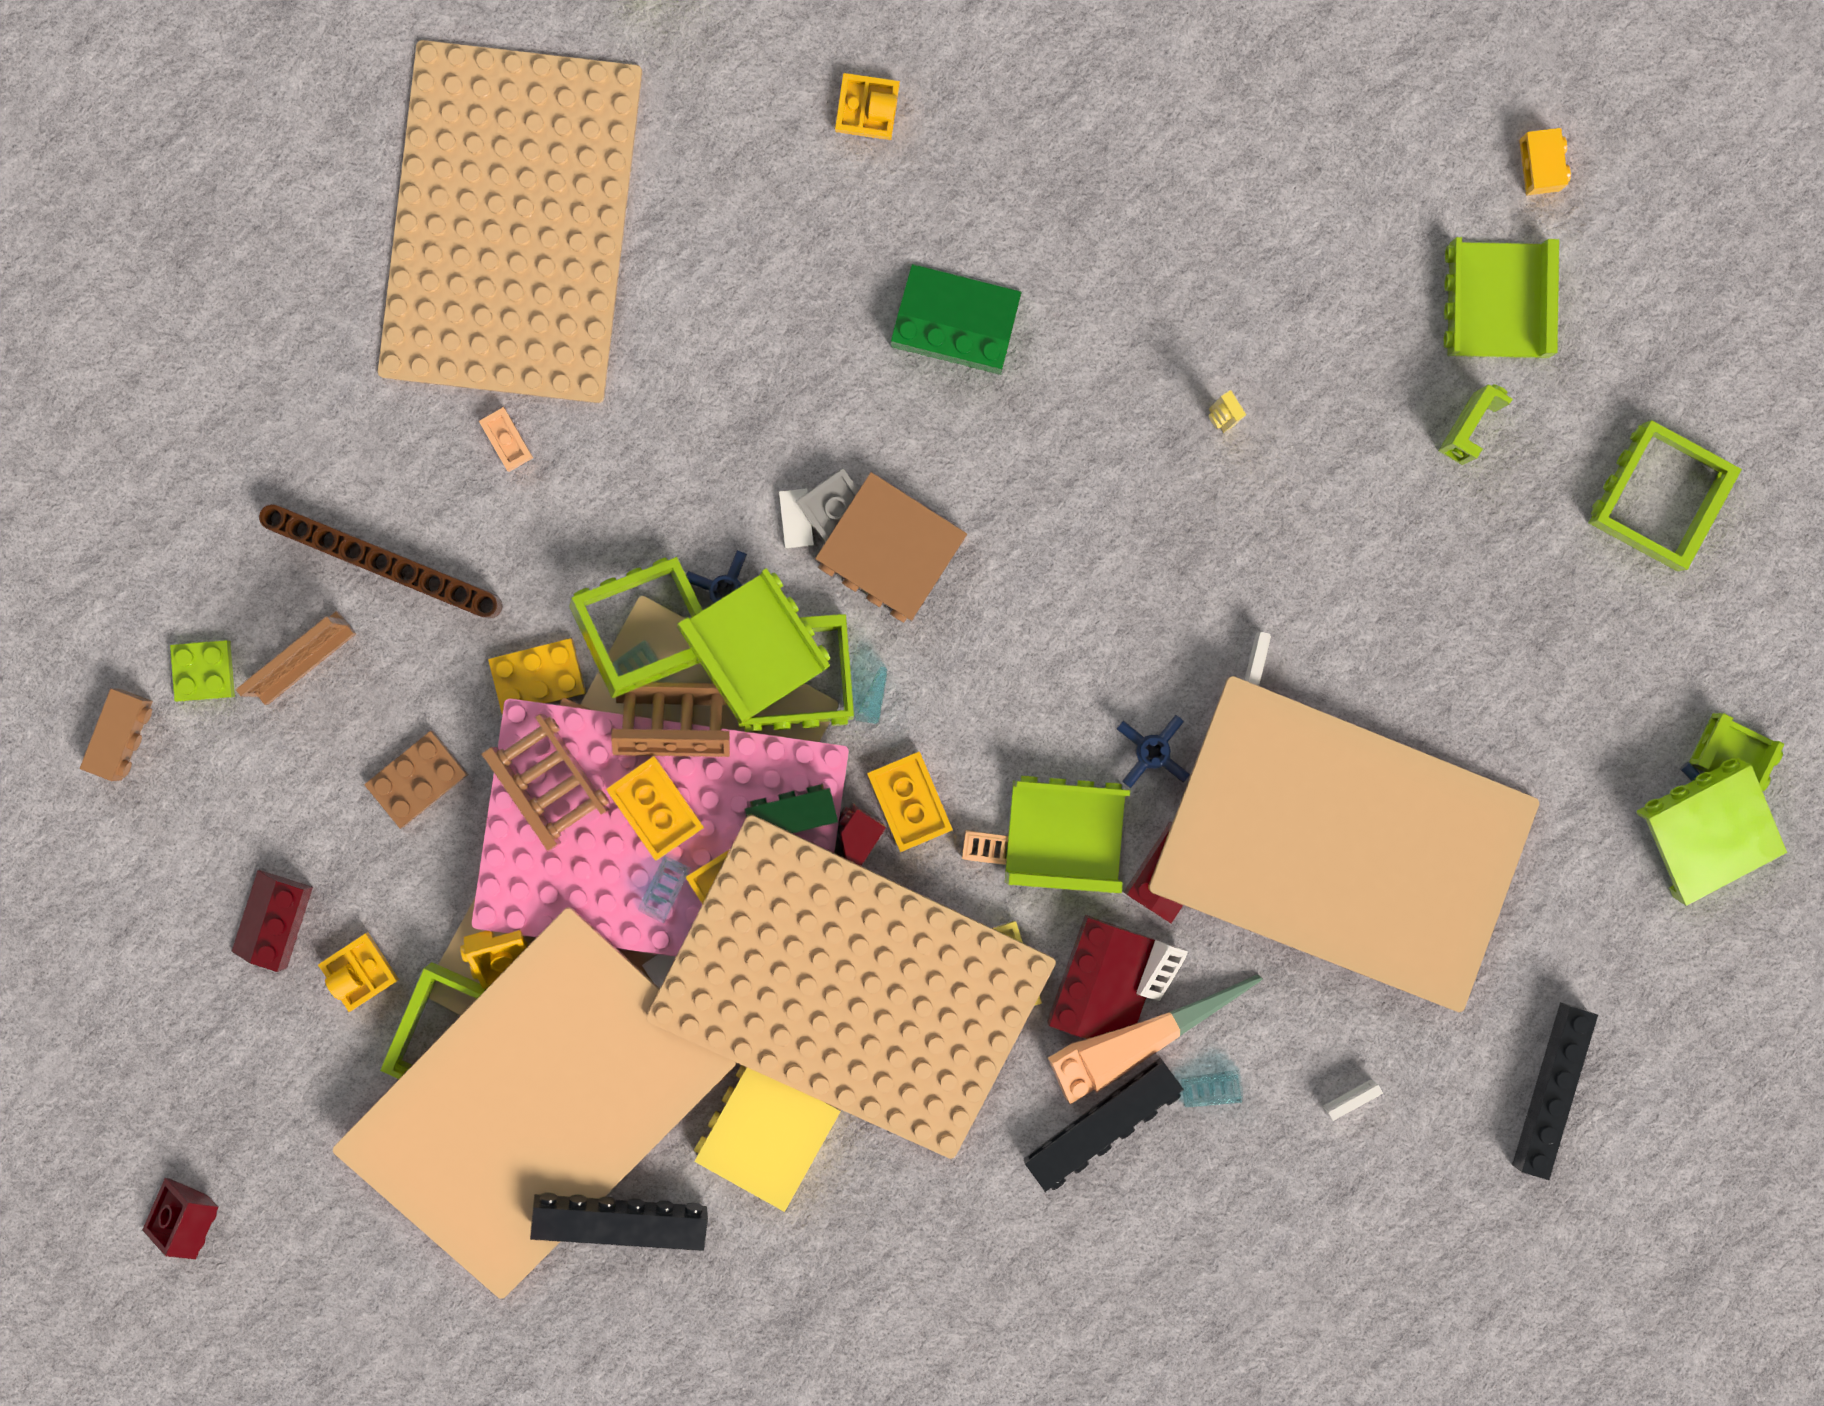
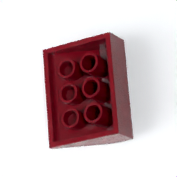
M1085 915L1047 1019L1048 1025L1075 1036L1089 1039L1137 1024L1147 997L1136 993L1155 939Z

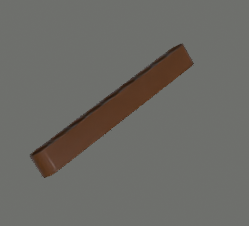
M271 504L265 506L260 511L259 520L261 525L282 536L477 616L491 619L497 617L502 611L501 599L497 595L286 508ZM279 511L281 521L276 526H273L271 517L275 512ZM305 522L308 530L304 536L300 537L297 529L301 523ZM328 533H332L334 543L326 548L323 542L324 537ZM354 544H359L361 552L358 557L352 558L350 556V548ZM384 554L387 557V565L383 569H378L376 559ZM411 565L414 574L411 579L405 580L402 576V571L406 566ZM433 576H438L440 586L437 590L431 591L428 585L429 580ZM459 587H464L467 591V596L462 602H458L455 599V591ZM489 597L493 601V608L490 612L484 613L481 609V602Z

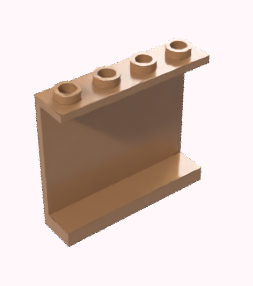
M871 472L815 559L820 563L818 568L831 577L834 573L844 578L842 584L854 592L858 588L868 594L866 599L880 608L884 604L892 609L890 615L904 623L908 619L912 622L954 554L967 537V533Z

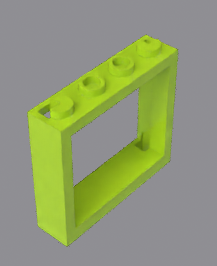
M1650 420L1641 425L1639 424L1635 432L1631 434L1630 439L1633 441L1628 450L1625 449L1620 454L1616 462L1619 467L1615 474H1611L1603 486V489L1606 491L1601 500L1598 499L1593 504L1592 517L1588 523L1677 572L1689 569L1742 469ZM1652 436L1718 472L1675 553L1609 518Z
M667 557L655 561L652 567L644 570L641 567L629 571L626 577L618 580L615 577L609 578L600 583V587L592 590L583 588L573 594L574 597H571L569 608L612 698L700 663L691 648L618 677L585 607L671 573L691 617L697 615L703 610L677 557L670 560Z
M846 614L799 617L802 622L806 620L814 632H838L844 710L751 717L744 723H739V728H745V732L762 731V726H774V730L791 729V724H802V728H815L820 726L819 722L831 721V726L848 725V720H853L854 708Z
M431 962L422 971L380 1071L400 1079L412 1066V1064L402 1059L436 980L476 999L486 989H483L480 983Z

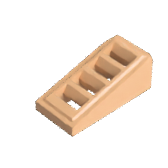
M965 830L962 859L1006 865L1005 854L1008 836ZM974 838H979L977 854H972ZM985 839L990 840L988 856L983 855ZM996 841H1001L999 857H994Z

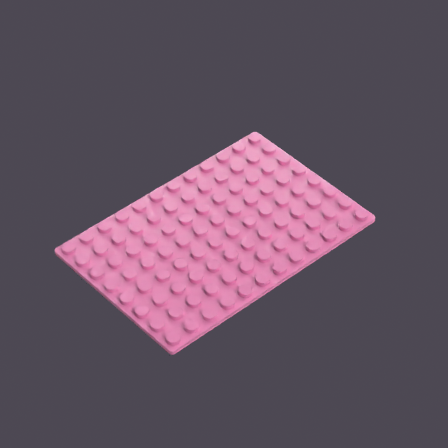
M507 699L503 708L498 749L506 750L540 727L535 718L539 714H545L547 718L552 716L560 727V731L557 733L595 789L598 790L600 788L609 799L610 803L607 806L610 811L601 815L597 808L563 830L561 836L558 837L561 844L547 851L494 773L472 926L475 929L502 933L521 930L524 936L538 937L565 908L571 907L615 948L677 956L702 906L701 901L685 877L732 847L746 819L745 808L750 807L749 801L767 798V803L779 800L778 794L795 791L796 796L807 794V787L823 784L824 789L830 788L838 822L792 834L834 853L849 752L848 748L842 745L721 728V731H730V757L655 756L704 826L702 830L655 861L606 790L653 757L613 755L612 729H622L623 714ZM635 716L634 729H651V718ZM663 720V730H681V723ZM692 724V730H710L708 726ZM546 736L513 758L509 766L515 775L517 773L523 774L557 749L549 737ZM562 760L530 782L526 791L531 799L534 797L538 799L572 776L573 773L565 761ZM579 784L545 807V812L542 814L548 823L551 821L554 823L590 798Z

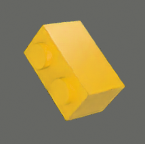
M1562 129L1531 131L1519 139L1526 196L1560 192L1568 185L1571 178L1570 166L1566 165L1565 161L1567 140L1565 136H1562Z

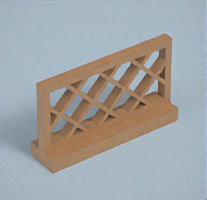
M336 611L331 616H326L235 690L240 696L259 697L264 705H269L355 636L356 632L343 616Z

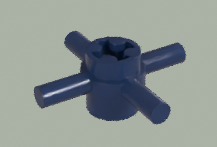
M736 551L727 575H721L711 580L688 571L686 574L688 581L692 585L709 591L710 599L713 603H716L723 597L718 592L720 587L725 588L730 584L733 586L732 591H735L742 586L738 576L747 554Z
M1175 715L1159 735L1142 736L1124 720L1118 725L1116 729L1137 745L1136 756L1138 762L1122 780L1129 788L1135 784L1147 768L1156 769L1163 766L1182 783L1189 777L1190 774L1170 758L1171 749L1168 742L1184 723L1179 716ZM1149 744L1161 747V754L1152 760L1147 757L1149 751L1146 747Z

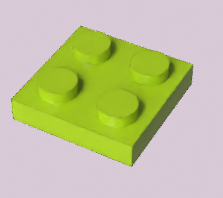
M231 641L170 645L175 702L235 697Z

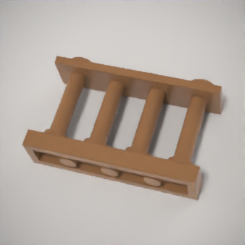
M652 682L616 697V703H623L624 707L622 729H612L613 755L730 757V731H721L722 705H727L714 683ZM635 704H653L651 729H634ZM664 704L682 705L681 730H663ZM693 705H711L710 730H692Z
M539 714L535 718L540 727L506 750L491 747L483 752L482 756L541 843L549 851L561 844L558 837L561 836L563 830L596 808L601 815L610 811L607 806L610 802L600 788L598 790L595 789L557 733L560 731V727L552 716L547 718L545 714ZM548 736L557 750L523 774L517 773L515 775L509 766L512 763V759ZM564 760L573 775L538 799L536 797L531 799L526 791V788L529 787L528 784ZM580 784L590 799L553 823L551 821L548 823L542 814L545 812L544 808Z

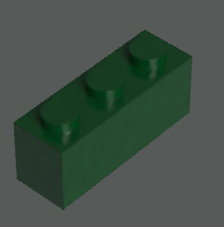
M823 784L807 787V794L796 796L795 791L778 794L779 800L767 803V798L749 801L750 807L745 808L746 817L754 815L790 833L838 822L830 788L824 789Z

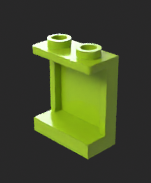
M1488 384L1474 392L1438 451L1460 465L1477 459L1483 448L1468 439L1487 408L1496 412L1510 405L1513 399L1507 396L1508 392L1496 384L1492 386Z
M1712 713L1689 762L1693 767L1703 772H1711L1719 768L1724 761L1739 758L1752 765L1762 792L1765 791L1770 784V773L1773 767L1778 765L1783 757L1782 749L1784 743L1773 741L1732 721L1733 717L1724 713Z

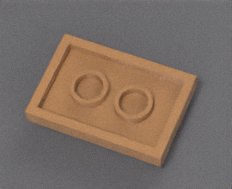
M429 731L364 785L396 825L402 829L469 774L435 732Z

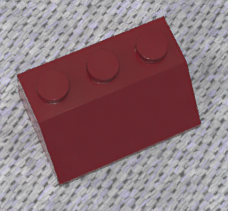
M1169 821L1124 890V893L1172 924L1183 905L1154 894L1149 890L1150 881L1173 823Z
M257 870L231 952L250 964L275 972L286 969L313 887Z

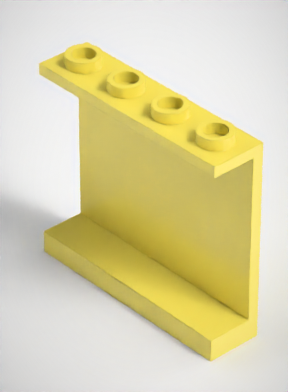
M741 1065L735 1075L740 1080L735 1088L729 1086L721 1100L726 1105L721 1113L715 1111L708 1124V1127L712 1128L707 1138L701 1136L694 1149V1152L698 1153L694 1162L785 1212L840 1114L841 1109Z

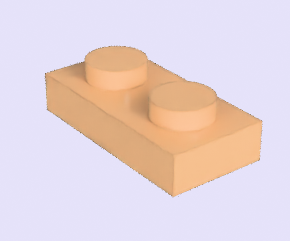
M504 407L479 421L508 472L534 458Z

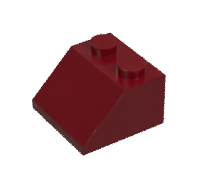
M854 803L849 808L845 806L840 812L838 834L843 858L862 866L886 827L880 820Z
M165 1178L142 1231L164 1256L196 1260L200 1249L205 1244L209 1228L216 1219L219 1207L207 1194L170 1178Z

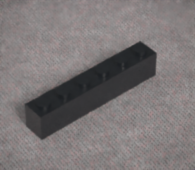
M1562 1002L1559 1004L1512 1166L1522 1173L1550 1180L1598 1014Z
M1159 1058L1024 1157V1163L1045 1192L1050 1188L1056 1190L1066 1182V1176L1073 1171L1079 1173L1089 1165V1159L1096 1154L1102 1156L1112 1148L1111 1143L1119 1137L1125 1139L1135 1131L1134 1126L1142 1120L1145 1123L1153 1119L1158 1114L1157 1109L1165 1103L1169 1106L1181 1097L1180 1092L1184 1089L1163 1060Z
M554 1193L535 1194L530 1240L704 1251L708 1210L707 1206L694 1202L685 1205L673 1204L665 1200L656 1203L644 1202L636 1198L626 1201L615 1200L612 1197L597 1199L586 1198L583 1195L568 1197L557 1196Z

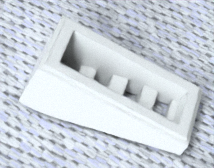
M1155 940L1136 994L1160 1001L1184 962L1188 951ZM1151 985H1156L1154 991L1150 990Z

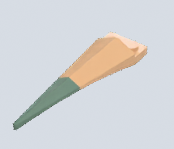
M1254 975L1220 992L1166 1014L1113 1032L1072 1043L1048 1057L1065 1099L1069 1104H1072L1093 1090L1099 1092L1252 988L1263 978L1260 975Z

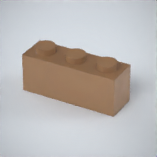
M110 688L79 769L109 781H122L123 777L125 778L131 769L132 763L130 759L132 753L138 749L141 743L142 735L140 733L143 725L149 721L152 715V708L150 707L153 701L123 689Z

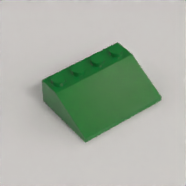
M912 264L891 339V347L1001 375L1022 292Z

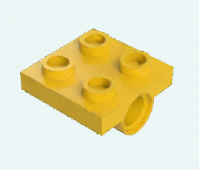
M843 73L835 132L892 140L900 81Z
M369 932L318 964L326 977L325 984L328 990L337 1000L342 1001L348 1012L353 1011L399 980Z

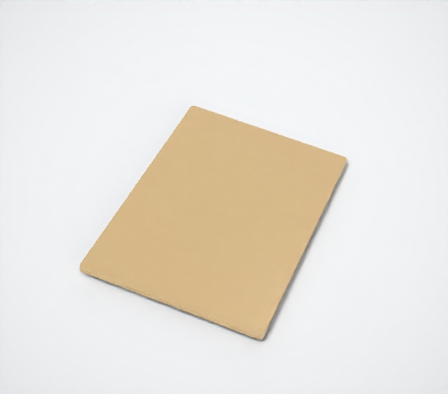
M426 40L417 42L378 365V375L380 377L591 403L603 402L642 81V69L640 66Z
M1231 676L1225 682L1150 881L1149 890L1164 898L1453 1011L1462 1012L1466 1007L1539 807V800L1255 684Z
M748 815L647 1013L646 1019L652 1025L952 1159L956 1157L1053 971L1056 961L1053 957L778 826L754 815Z
M567 907L335 1144L333 1153L495 1296L503 1299L560 1243L559 1241L530 1240L534 1195L554 1193L557 1196L568 1197L572 1195H583L586 1198L597 1199L605 1197L735 1066L736 1062L648 1023L646 1019L647 1013L660 988L574 909Z

